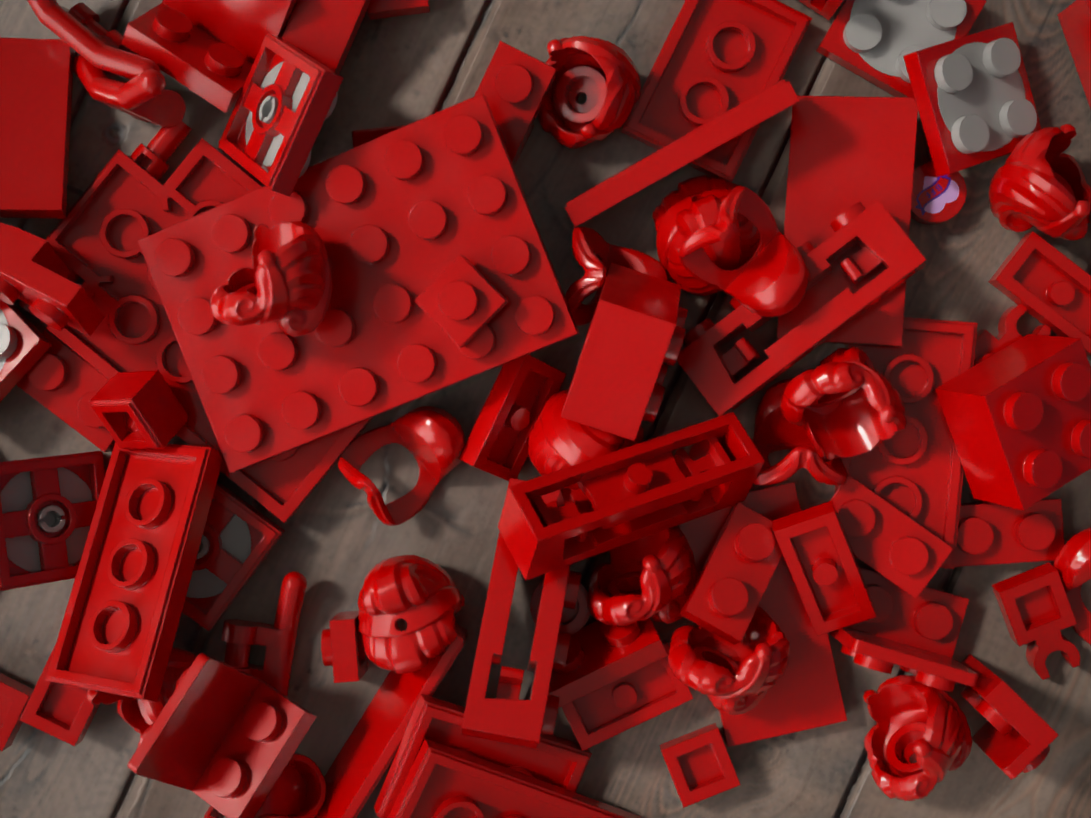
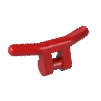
M27 0L39 21L94 67L128 79H133L149 69L160 72L159 66L155 61L130 53L131 50L121 44L123 35L117 30L108 31L100 25L99 15L85 3H77L70 9L60 6L56 0Z
M80 54L72 61L74 73L94 100L126 113L135 119L151 122L165 128L175 127L183 120L186 112L185 102L177 92L165 89L166 81L159 71L154 69L146 70L125 83L109 79L103 70L94 67Z
M292 571L284 576L274 625L227 619L224 620L221 640L227 642L225 658L222 662L264 680L287 697L297 630L307 586L306 578L302 573ZM251 645L266 646L264 666L249 664Z

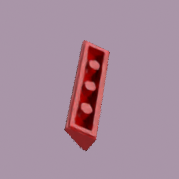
M455 623L456 640L451 645L446 646L444 651L437 657L429 659L425 668L412 673L398 674L394 670L389 672L324 776L327 793L320 811L314 818H357L395 757L420 694L433 696L463 648L468 636L465 628Z

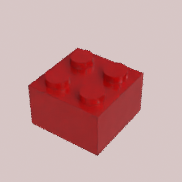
M612 262L610 263L572 377L561 417L635 441L642 420L654 422L665 387L662 385L668 365H675L686 329L683 327L688 309L679 306L681 285Z
M1027 334L935 389L974 499L1025 511L1091 469V367L1081 338Z

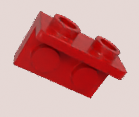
M969 654L961 664L979 674L976 687L967 686L960 695L987 720L972 737V740L1010 779L1016 778L1021 772L1027 773L1034 770L1046 759L1050 752L1049 744L1059 734L1001 678Z

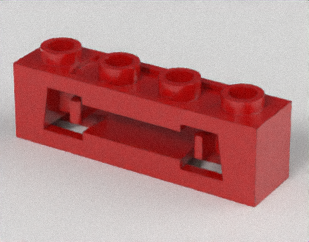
M879 199L868 208H865L861 202H858L845 210L830 224L835 233L816 248H814L810 241H807L797 249L802 255L809 272L806 291L833 272L830 264L857 243L863 248L852 257H847L840 263L841 269L854 285L862 281L867 274L879 265H882L886 270L854 294L847 287L764 350L769 358L738 381L735 375L747 365L754 363L761 356L748 339L745 340L744 337L724 354H722L720 348L746 328L754 332L772 317L758 316L746 309L735 298H732L729 303L735 310L717 324H714L708 318L685 334L683 345L686 348L679 352L677 362L718 416L733 412L925 267V257Z
M734 412L508 487L498 529L526 581L745 501L765 460ZM694 444L688 454L681 448ZM675 449H678V450L675 452V455L673 456V454H672L671 451H672V450H675ZM575 483L580 487V489L574 491L565 488ZM560 490L557 500L545 504L541 496Z
M510 478L508 487L525 482V480ZM560 490L541 496L545 504L557 500ZM499 531L461 735L536 749L540 742L541 733L553 735L560 696L548 694L552 669L563 672L565 669L570 633L559 632L563 608L575 609L581 572L570 571V565L544 574L527 667L528 671H534L529 700H519L524 670L501 666L496 699L485 698L491 665H500L518 572V565Z

